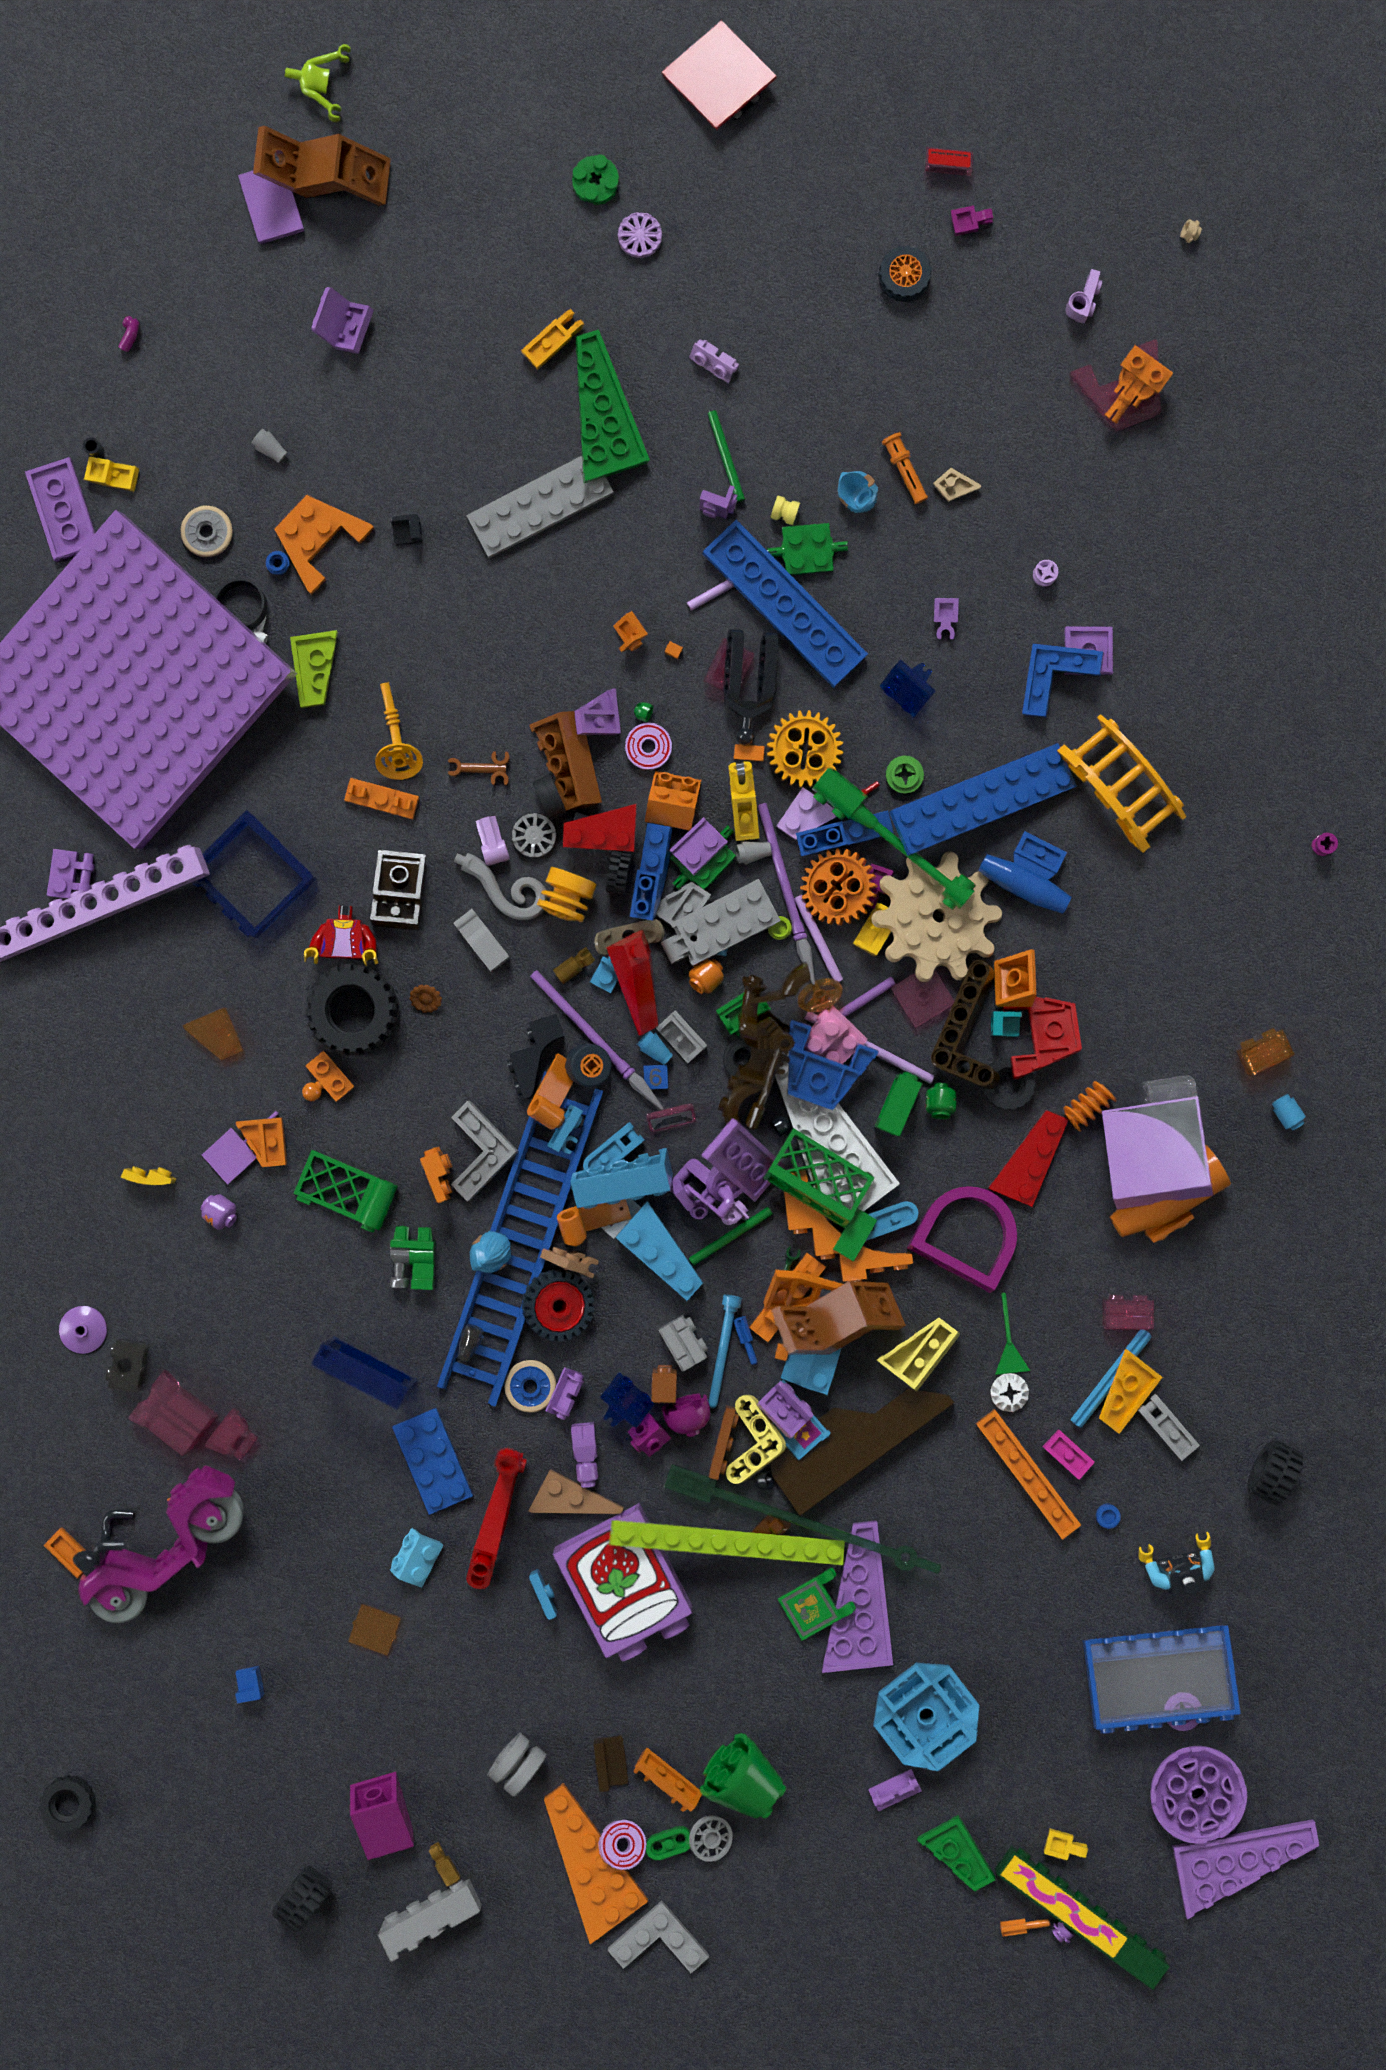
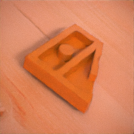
M283 1117L236 1122L237 1128L243 1133L247 1144L256 1154V1158L262 1167L287 1165Z

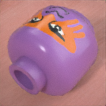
M221 1194L210 1195L201 1205L202 1218L217 1230L231 1227L237 1219L235 1204Z

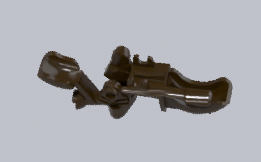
M807 961L794 967L784 979L781 990L763 992L767 985L758 976L742 977L745 991L742 1001V1012L738 1015V1025L741 1037L751 1047V1057L745 1066L738 1065L736 1075H731L728 1081L727 1089L729 1091L726 1097H722L718 1110L722 1111L726 1126L732 1118L740 1124L738 1115L740 1104L749 1095L761 1091L758 1101L753 1103L745 1122L748 1129H757L765 1112L764 1104L775 1080V1074H785V1069L779 1067L784 1065L782 1061L790 1062V1058L787 1056L788 1051L795 1044L793 1036L789 1034L790 1025L782 1022L769 1009L757 1015L758 1003L784 1000L786 997L796 996L799 989L811 978Z

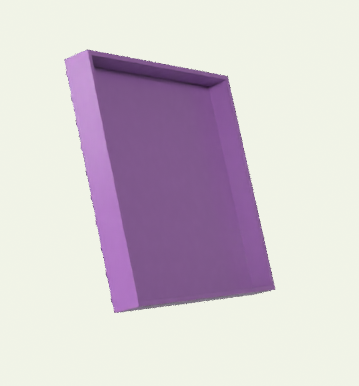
M115 510L0 642V725L134 849H143L296 676L297 672L125 514Z

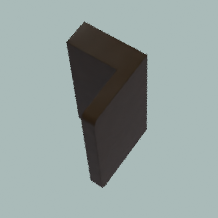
M623 1736L595 1738L593 1745L599 1791L605 1792L609 1791L610 1786L627 1784L628 1773Z

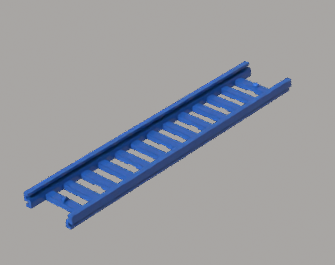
M595 1088L589 1106L564 1098L560 1106L568 1109L570 1105H573L582 1110V1114L586 1115L582 1129L578 1127L576 1129L573 1128L572 1132L570 1131L569 1135L578 1137L574 1151L571 1150V1154H567L561 1149L557 1152L547 1146L549 1142L532 1137L536 1124H543L530 1116L527 1121L490 1231L505 1234L510 1240L540 1250L536 1263L511 1255V1258L507 1261L509 1265L532 1272L529 1285L534 1277L537 1278L544 1267L546 1260L540 1256L543 1248L550 1249L558 1226L557 1215L563 1211L571 1187L572 1174L576 1173L603 1094L602 1090ZM529 1146L571 1160L567 1173L526 1160L525 1156ZM521 1168L563 1182L559 1196L517 1182ZM513 1191L554 1204L555 1208L552 1217L549 1218L509 1204ZM506 1213L548 1227L544 1240L502 1227ZM476 1271L437 1387L446 1389L452 1371L493 1384L488 1404L496 1407L525 1318L523 1316L522 1304L519 1308L481 1295L479 1291L483 1281L521 1294L526 1293L527 1285L493 1273ZM475 1303L517 1317L513 1330L472 1317L471 1314ZM467 1326L508 1339L509 1342L505 1353L463 1339ZM461 1348L502 1362L498 1375L457 1362L456 1358L459 1349Z

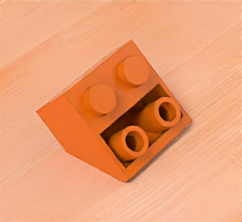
M655 771L647 803L645 822L691 830L701 780Z

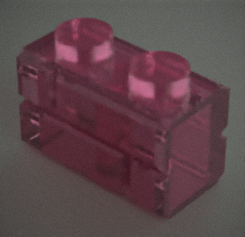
M1109 1295V1299H1103V1328L1154 1330V1301L1147 1300V1295H1133V1299H1124V1295Z

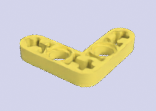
M752 1395L739 1397L736 1400L735 1409L758 1443L727 1467V1479L734 1484L747 1481L781 1455L786 1448L785 1439L775 1424L756 1405L759 1401ZM744 1401L751 1402V1405L749 1406L750 1410L743 1409V1407L745 1406ZM758 1411V1415H755L751 1419H749V1416L753 1415L752 1413H756ZM757 1419H763L766 1423V1428L763 1432H759L755 1428ZM770 1440H777L778 1444L776 1445V1448L778 1450L772 1449L769 1450L767 1453L763 1450L767 1449L772 1445V1442ZM753 1452H757L761 1456V1463L758 1466L753 1465L750 1460ZM745 1465L748 1467V1469H744L740 1473L741 1477L734 1476L735 1468H742Z

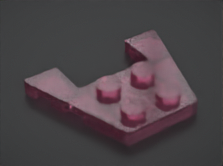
M1156 339L1137 346L1158 361ZM1091 364L1070 372L1072 380L1078 383L1082 388V392L1093 401L1098 411L1115 431L1161 413L1160 393H1155L1152 397L1141 401L1137 408L1132 406L1137 399L1135 397L1116 424L1111 420L1118 410L1113 413L1110 419L1104 414L1107 413L1124 389L1122 387L1118 394L1114 392L1119 381L1116 380L1099 386Z

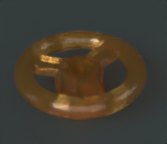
M831 978L816 980L814 985L811 982L799 993L798 1005L807 1012L821 1013L823 1010L829 1011L840 999L843 992L842 985L837 980ZM830 985L835 987V989L826 991L820 989V986ZM813 990V998L806 1004L805 997Z

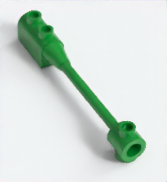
M828 767L812 788L816 792L813 797L823 805L826 802L834 807L831 812L838 818L843 820L844 817H847L869 829H873L946 888L942 893L945 897L942 902L950 909L954 910L955 907L961 909L975 892L973 890L976 886L975 883L965 875L956 876L951 881L918 853L907 856L901 840L879 823L876 816L863 804L868 796L832 767Z

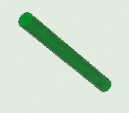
M713 410L707 414L730 485L735 487L734 494L737 495V503L745 500L717 411Z
M766 1207L689 1257V1260L693 1266L772 1216L773 1213L769 1207Z

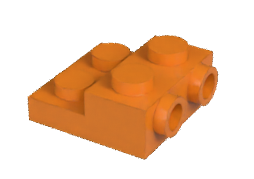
M440 1147L424 1152L425 1157L420 1158L436 1201L440 1203L450 1199L449 1194L452 1193L448 1180H443L442 1176L451 1173L449 1168L452 1167V1163L448 1154L443 1155Z

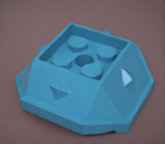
M915 1663L878 1692L873 1725L904 1765L939 1771L976 1742L979 1704L949 1665ZM928 1708L932 1710L931 1716L926 1719L919 1716L920 1712Z

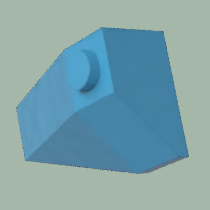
M841 1348L830 1355L788 1354L781 1378L827 1395Z

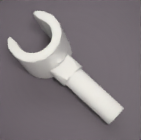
M265 616L262 623L253 633L266 644L268 635L262 632L266 619Z

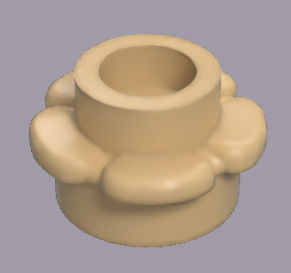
M1189 219L1183 226L1181 238L1186 239L1187 243L1198 239L1202 229L1199 227V221L1196 220L1194 222Z

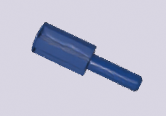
M746 1316L738 1317L733 1321L740 1342L745 1345L750 1363L752 1365L757 1364L751 1344L753 1338Z

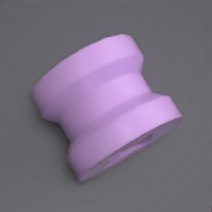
M1051 560L1040 561L1033 571L1035 583L1042 587L1051 585L1058 576V567Z

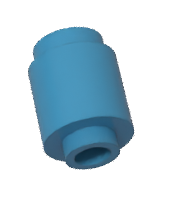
M1286 1094L1272 1103L1275 1108L1273 1111L1285 1129L1291 1128L1293 1131L1304 1124L1303 1119L1306 1116L1293 1097L1290 1098Z

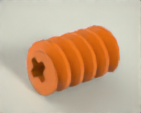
M1097 1081L1092 1083L1094 1090L1089 1087L1085 1089L1087 1096L1081 1093L1078 1094L1079 1102L1074 1099L1071 1100L1072 1108L1066 1105L1063 1107L1067 1119L1079 1132H1081L1080 1123L1086 1127L1088 1126L1087 1117L1093 1121L1095 1120L1094 1111L1102 1114L1100 1106L1103 1105L1110 1108L1109 1099L1117 1102L1113 1094Z

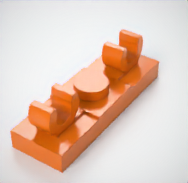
M350 778L344 801L413 820L419 796Z
M646 1748L642 1752L635 1765L634 1773L636 1774L638 1771H641L646 1775L643 1779L645 1782L651 1779L661 1790L670 1797H673L671 1803L674 1804L676 1801L683 1805L681 1811L684 1812L687 1809L692 1811L702 1795L700 1789L650 1749Z

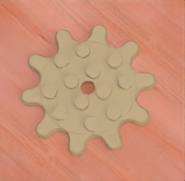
M950 851L944 853L940 864L935 868L951 881L956 876L959 877L961 875L958 871V856ZM907 858L906 864L909 874L906 879L897 880L887 875L880 880V888L890 897L891 904L888 909L873 913L871 918L872 924L875 927L887 928L893 933V942L887 947L885 956L890 962H898L905 956L912 957L917 965L916 978L921 982L930 981L935 968L938 966L947 967L955 980H963L968 971L965 960L970 953H976L984 958H988L994 953V945L984 936L983 929L988 923L998 922L1002 918V911L998 906L986 905L981 900V891L988 885L989 880L980 872L967 877L975 883L976 886L973 889L975 892L961 909L955 907L952 910L942 902L945 898L942 893L946 888ZM934 910L944 913L942 922L939 923L933 919Z

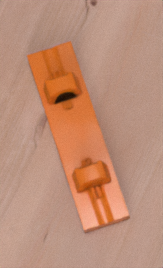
M806 1252L793 1271L819 1277L826 1267ZM804 1285L797 1286L793 1298H803L810 1287ZM763 1308L749 1328L767 1342L770 1341L778 1328L775 1325L772 1310Z

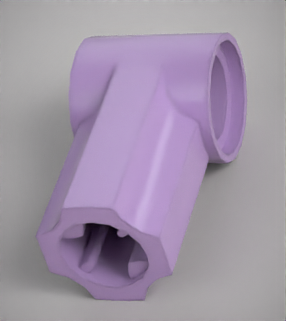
M496 816L485 817L476 821L486 865L489 866L510 860L505 841L501 837Z

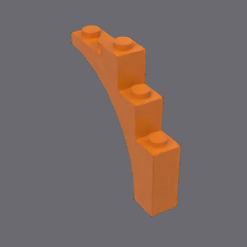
M806 1170L799 1171L801 1180L807 1183ZM784 1192L788 1230H793L794 1234L807 1233V1228H812L815 1255L820 1256L821 1260L835 1258V1254L839 1252L835 1251L833 1247L841 1233L827 1221L824 1215ZM862 1246L854 1262L839 1253L843 1282H862L861 1279H867L866 1269H870V1273L883 1272L884 1267L893 1266L894 1270L908 1269V1264H913L911 1253H887Z

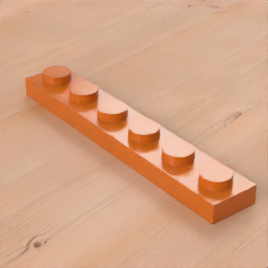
M994 1409L979 1420L976 1425L1061 1539H1064L1080 1527L1079 1521L997 1411Z

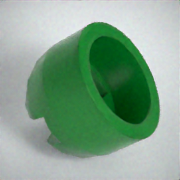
M647 702L638 703L634 709L636 718L647 723L651 718L654 706Z

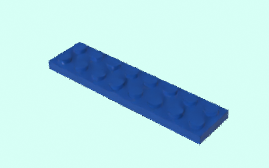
M737 520L703 550L702 554L833 688L868 655Z
M1057 743L891 810L889 814L907 856L1077 787L1067 762L1061 758L1057 751L1060 748L1059 744Z

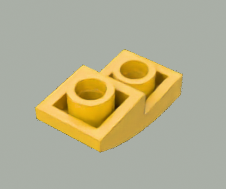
M133 1166L132 1169H124L121 1178L147 1185H164L175 1183L176 1178L171 1177L172 1172L158 1167V1170H150L146 1176L145 1170Z

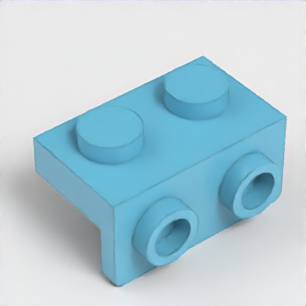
M411 1528L403 1539L398 1555L392 1561L390 1571L399 1580L422 1588L443 1544L440 1541L421 1535L417 1530Z

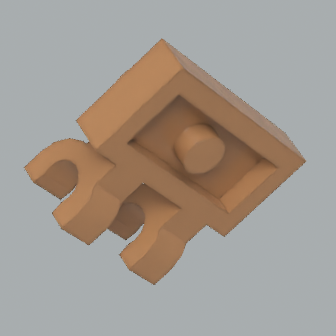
M553 1247L552 1251L543 1248L540 1256L558 1266L579 1272L590 1278H593L594 1274L588 1271L591 1264L598 1265L599 1262L595 1258L585 1257L586 1254L573 1251L567 1253V1251Z

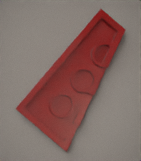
M1045 1110L988 1189L1033 1207L1069 1119Z

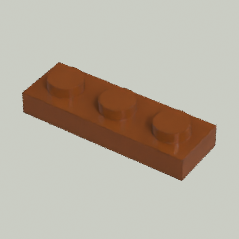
M728 1405L725 1407L709 1471V1478L718 1480L719 1474L724 1475L727 1461L723 1460L725 1451L730 1452L733 1438L729 1437L731 1427L736 1428L739 1414H735V1407Z

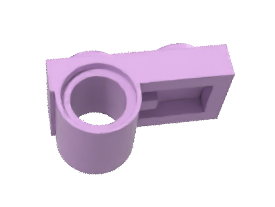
M1091 269L1084 292L1073 293L1066 305L1067 315L1077 322L1085 323L1087 317H1092L1096 306V303L1092 302L1094 294H1099L1102 280H1098L1100 271ZM1080 302L1084 308L1077 310L1073 307L1072 303Z

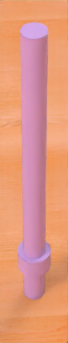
M808 1010L804 1019L815 1024L818 1015ZM869 1041L863 1044L879 1051L877 1057L931 1084L934 1075Z

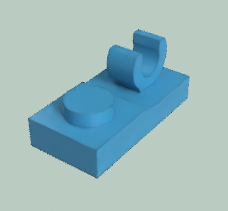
M570 1105L564 1114L565 1120L563 1124L555 1130L547 1146L557 1152L561 1149L563 1152L571 1154L572 1151L566 1148V1142L571 1140L577 1143L578 1140L569 1135L570 1131L572 1132L573 1128L576 1129L580 1125L583 1111Z

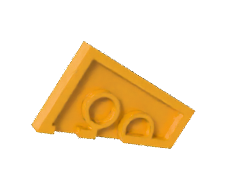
M1125 1348L1099 1419L1120 1434L1162 1379V1376Z

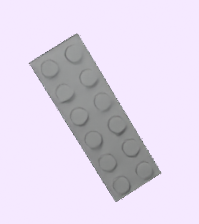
M582 456L468 514L467 518L488 558H491L614 493L606 477L583 484Z

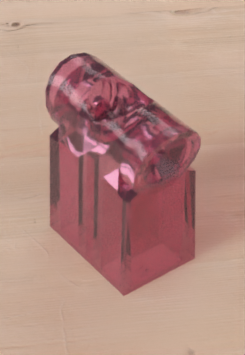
M163 1370L153 1383L149 1398L139 1402L128 1419L136 1424L147 1427L176 1452L184 1456L191 1452L218 1414L188 1391L181 1388L173 1375L167 1370Z

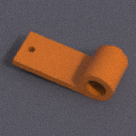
M556 1054L527 1110V1115L550 1130L559 1128L563 1124L565 1116L564 1110L560 1106L574 1082L566 1072V1058L560 1054Z
M626 1199L611 1205L607 1203L598 1204L590 1209H585L584 1207L577 1208L575 1206L565 1209L557 1215L564 1243L571 1246L582 1244L587 1237L586 1231L632 1219Z

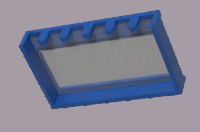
M1227 1625L1082 1640L1093 1715V1727L1100 1729L1101 1733L1115 1732V1727H1124V1731L1138 1730V1725L1148 1724V1728L1163 1727L1162 1722L1171 1721L1173 1726L1187 1724L1186 1720L1196 1719V1723L1210 1722V1717L1219 1716L1220 1720H1232L1234 1715L1240 1714L1229 1628Z

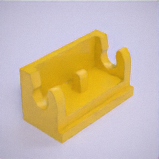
M881 903L876 904L875 909H873L853 942L854 945L874 957L877 956L891 932L887 928H877L872 924L871 918L873 913L888 909L887 906Z

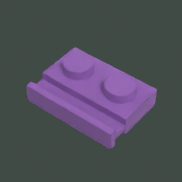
M703 817L670 849V852L695 875L728 842Z

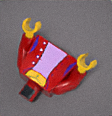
M341 905L338 906V919H327L326 923L321 924L312 937L309 948L304 951V962L307 961L308 957H314V964H317L319 954V957L363 959L365 966H367L369 959H374V963L377 965L376 939L370 928L363 924V921L352 920L353 906Z

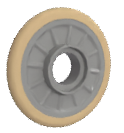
M200 506L185 516L181 525V538L186 548L193 554L201 557L216 556L229 545L232 538V525L228 516L222 510L213 506ZM209 525L213 528L212 535L207 538L202 537L200 534L201 528Z

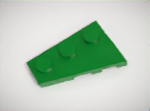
M959 1815L917 1837L918 1842L923 1846L925 1845L934 1853L936 1858L948 1865L953 1870L952 1872L973 1891L995 1881V1875Z

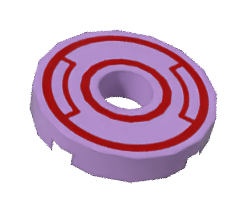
M643 723L637 725L629 732L626 738L625 751L631 763L638 768L654 770L662 767L668 761L672 751V742L669 734L663 727L655 723ZM647 740L655 743V750L651 753H646L642 750V744Z
M627 1820L614 1821L603 1830L598 1842L599 1853L603 1861L611 1867L619 1870L631 1869L639 1864L644 1857L646 1837L642 1829L634 1822ZM620 1838H625L628 1842V1847L623 1852H620L617 1848V1841Z

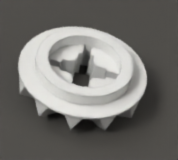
M1011 1373L1003 1374L993 1382L991 1398L994 1404L1001 1410L1014 1412L1021 1409L1028 1401L1029 1389L1024 1379ZM1008 1383L1013 1390L1020 1391L1013 1395L1012 1402L1008 1396L1000 1395L1007 1391Z

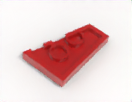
M637 803L565 822L563 847L634 852Z

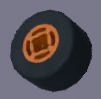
M586 1043L580 1044L570 1051L565 1066L566 1072L572 1081L579 1085L593 1087L606 1081L610 1075L612 1064L606 1050L598 1045Z

